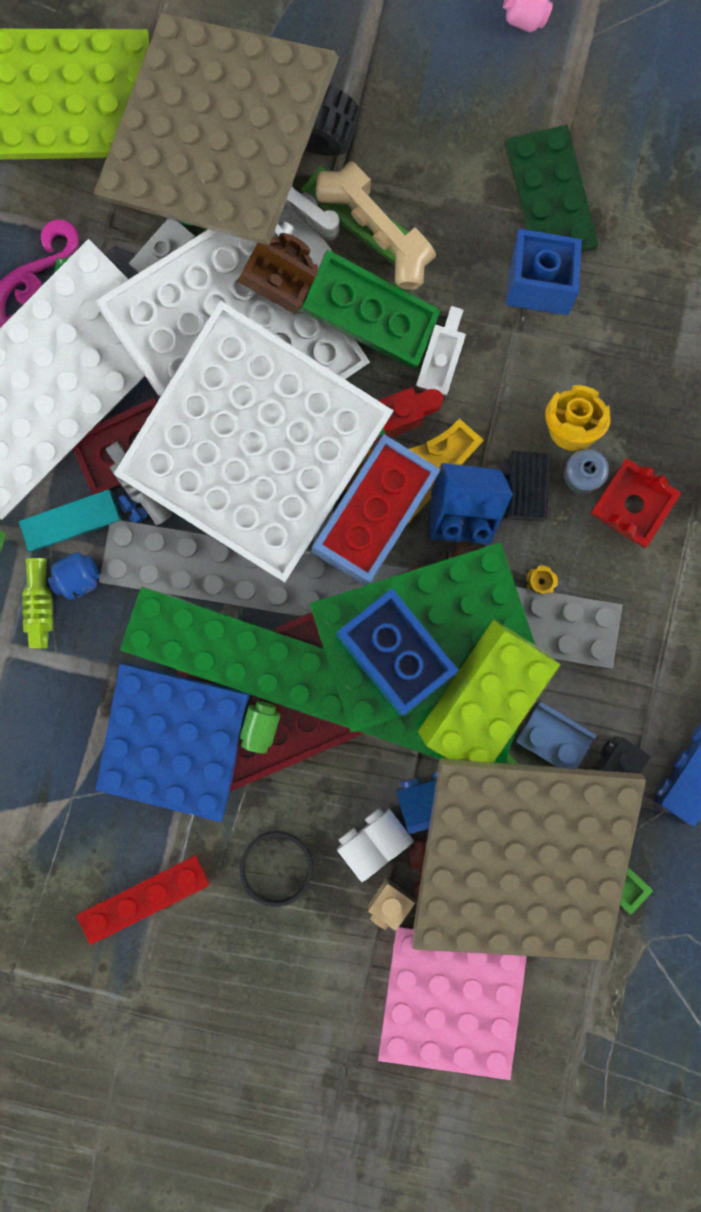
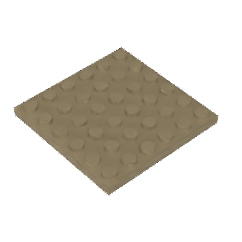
M161 13L93 194L100 200L269 246L339 58L336 52Z
M440 759L411 940L413 949L609 960L646 783L645 777L637 773Z

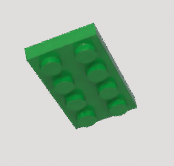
M329 250L324 253L318 266L316 278L312 282L299 310L413 370L420 363L441 312L440 309Z

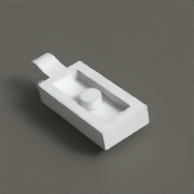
M451 306L445 327L435 325L416 389L422 391L437 389L442 393L443 397H447L466 334L457 331L463 309Z

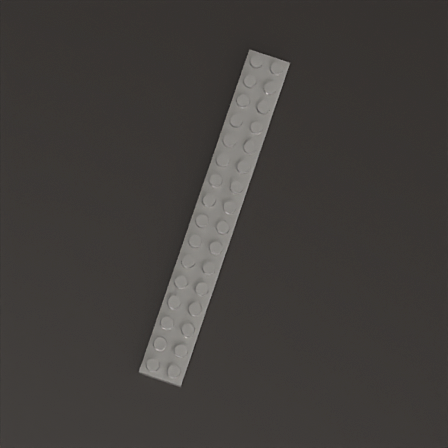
M119 521L109 525L99 583L138 590L144 586L168 595L298 617L312 612L309 605L312 602L364 586L313 553H304L287 581L283 582L210 535L127 521ZM382 564L370 584L393 577L409 569ZM516 587L537 647L547 652L555 660L613 669L623 604L551 592L538 594L532 589Z

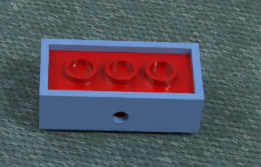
M383 434L312 546L311 553L362 585L370 584L441 469Z

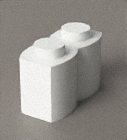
M379 807L364 819L367 822L365 827L358 832L355 828H352L339 839L341 845L337 848V851L361 882L376 873L387 862L414 842L389 808L383 811Z

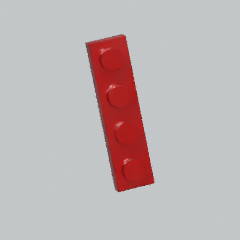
M194 855L78 913L76 917L89 944L92 945L208 887L210 882L197 855Z

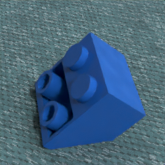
M442 463L440 466L441 470L431 489L430 539L456 542L467 541L490 545L513 494L502 470Z

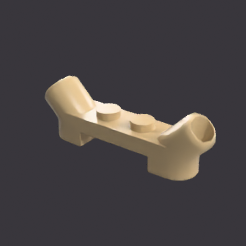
M349 161L340 171H320L316 177V199L320 203L347 204L352 209L351 214L356 222L362 227L367 225L374 233L373 238L383 250L389 249L395 255V284L399 288L406 290L419 288L424 283V267L436 257V253L427 239L416 228L412 229L406 236L368 196L371 188V179L354 162Z

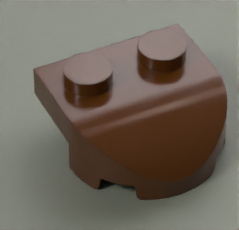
M281 233L278 237H272L269 246L261 243L256 244L237 282L296 315L312 282L316 278L318 265L313 264L309 256L311 250L302 240L293 235Z

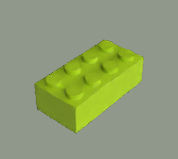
M493 619L418 730V733L427 747L448 759L493 763L560 664L547 652Z

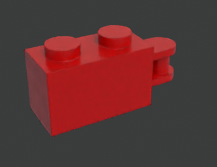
M412 387L378 400L393 410V413L383 427L386 432L385 435L391 438L422 426L424 416L435 413L441 408L443 402L442 393L437 389H429L415 395ZM382 436L377 438L373 444L378 443Z

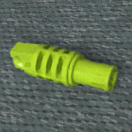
M45 558L25 559L27 588H24L22 592L23 632L28 633L30 649L48 648L49 631H53L52 591L47 587V559Z

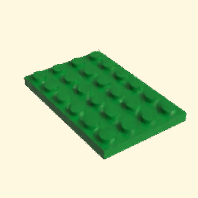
M501 543L309 604L351 733L401 717L336 636L340 629L392 588L458 670H460L493 619L535 645ZM457 673L405 715L435 706Z

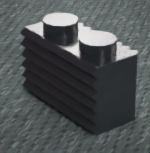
M511 451L508 460L503 459L502 472L513 493L505 510V519L544 522L547 519L551 453Z

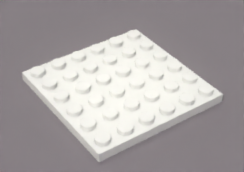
M278 223L273 237H278L281 233H284ZM209 229L97 299L95 303L160 398L220 300L343 379H347L370 363L355 339L299 310L294 315L238 283L237 281L257 242Z
M220 300L117 467L114 475L281 581L286 582L393 413V410Z

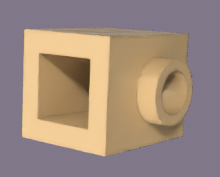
M386 878L368 904V912L372 914L370 919L384 930L389 926L396 931L414 906V897Z

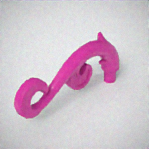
M53 220L47 223L41 231V242L48 253L54 251L51 246L54 237L57 235L66 237L68 242L63 251L19 266L0 281V328L12 317V315H9L7 318L5 312L6 302L12 290L22 284L26 285L25 291L14 290L17 301L24 305L43 286L35 274L55 266L56 258L65 259V257H70L76 252L80 239L77 230L71 223L66 220Z

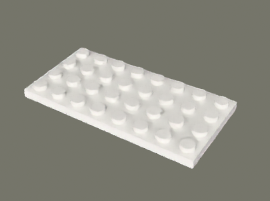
M89 239L0 328L1 520L145 377L95 304L97 299L129 279Z

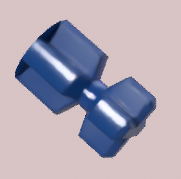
M127 492L116 500V503L124 513H132L129 520L133 523L144 522L146 517L149 516L144 507L137 508L138 503L133 501Z

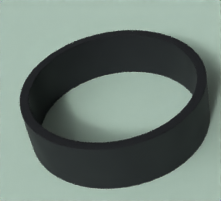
M283 831L267 832L255 838L244 851L239 868L240 879L246 892L255 901L271 907L286 906L298 900L307 890L313 873L312 857L307 846L293 834ZM270 837H282L296 843L303 850L309 866L308 878L302 889L295 895L282 900L267 899L256 893L248 883L245 874V861L249 850L259 841Z

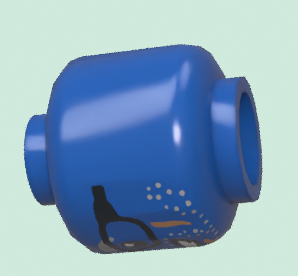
M75 552L52 565V577L48 578V581L57 596L62 594L68 600H75L97 587V579L100 578V573L89 555L84 556L79 552Z

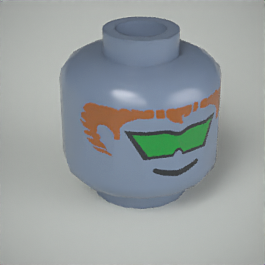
M593 449L577 451L567 460L563 468V477L566 485L571 490L580 494L596 491L605 483L609 473L606 458L600 452Z

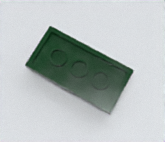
M568 124L506 138L505 148L526 230L582 239L581 253L596 250L599 244Z

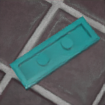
M108 489L19 521L28 552L33 553L122 520L113 492Z

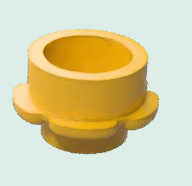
M538 566L537 569H531L527 573V589H532L538 594L553 593L554 587L558 585L557 575L547 566ZM539 579H544L543 585L539 584Z

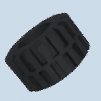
M329 84L305 151L319 155L338 156L346 153L349 149L360 115V108L348 94Z

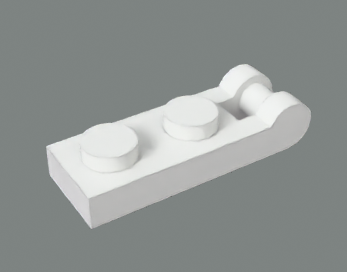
M292 184L284 207L311 226L324 239H336L340 231L338 214L332 210L324 212L318 207L317 201L306 192L299 193L293 188Z

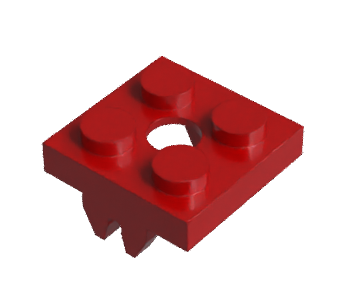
M626 458L591 510L590 515L645 549L681 495V492L668 485V481L663 475L657 476L653 474L654 470L652 468L644 466L641 468ZM637 495L643 500V509L639 513H630L626 509L625 500L628 496Z

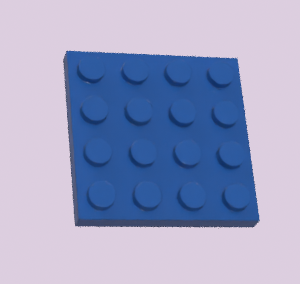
M126 662L119 665L96 791L222 822L227 808L241 740L240 735L250 694Z

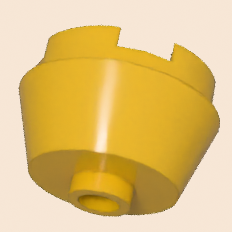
M573 385L572 390L563 391L560 394L556 392L546 406L545 419L550 436L556 445L568 451L588 449L607 432L610 426L609 405L606 407L604 402L598 397V391L583 385Z

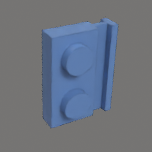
M538 701L536 708L529 716L515 742L558 768L577 769L597 735Z

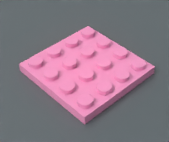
M400 925L395 931L378 1061L511 1080L527 956L414 950L411 943L413 927Z

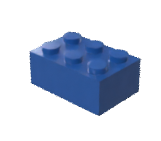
M393 588L336 633L337 638L400 716L409 712L459 671Z

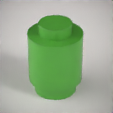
M257 701L256 705L248 706L240 735L242 739L241 746L244 749L255 753H267L268 747L272 746L281 716L280 713L275 711V705Z

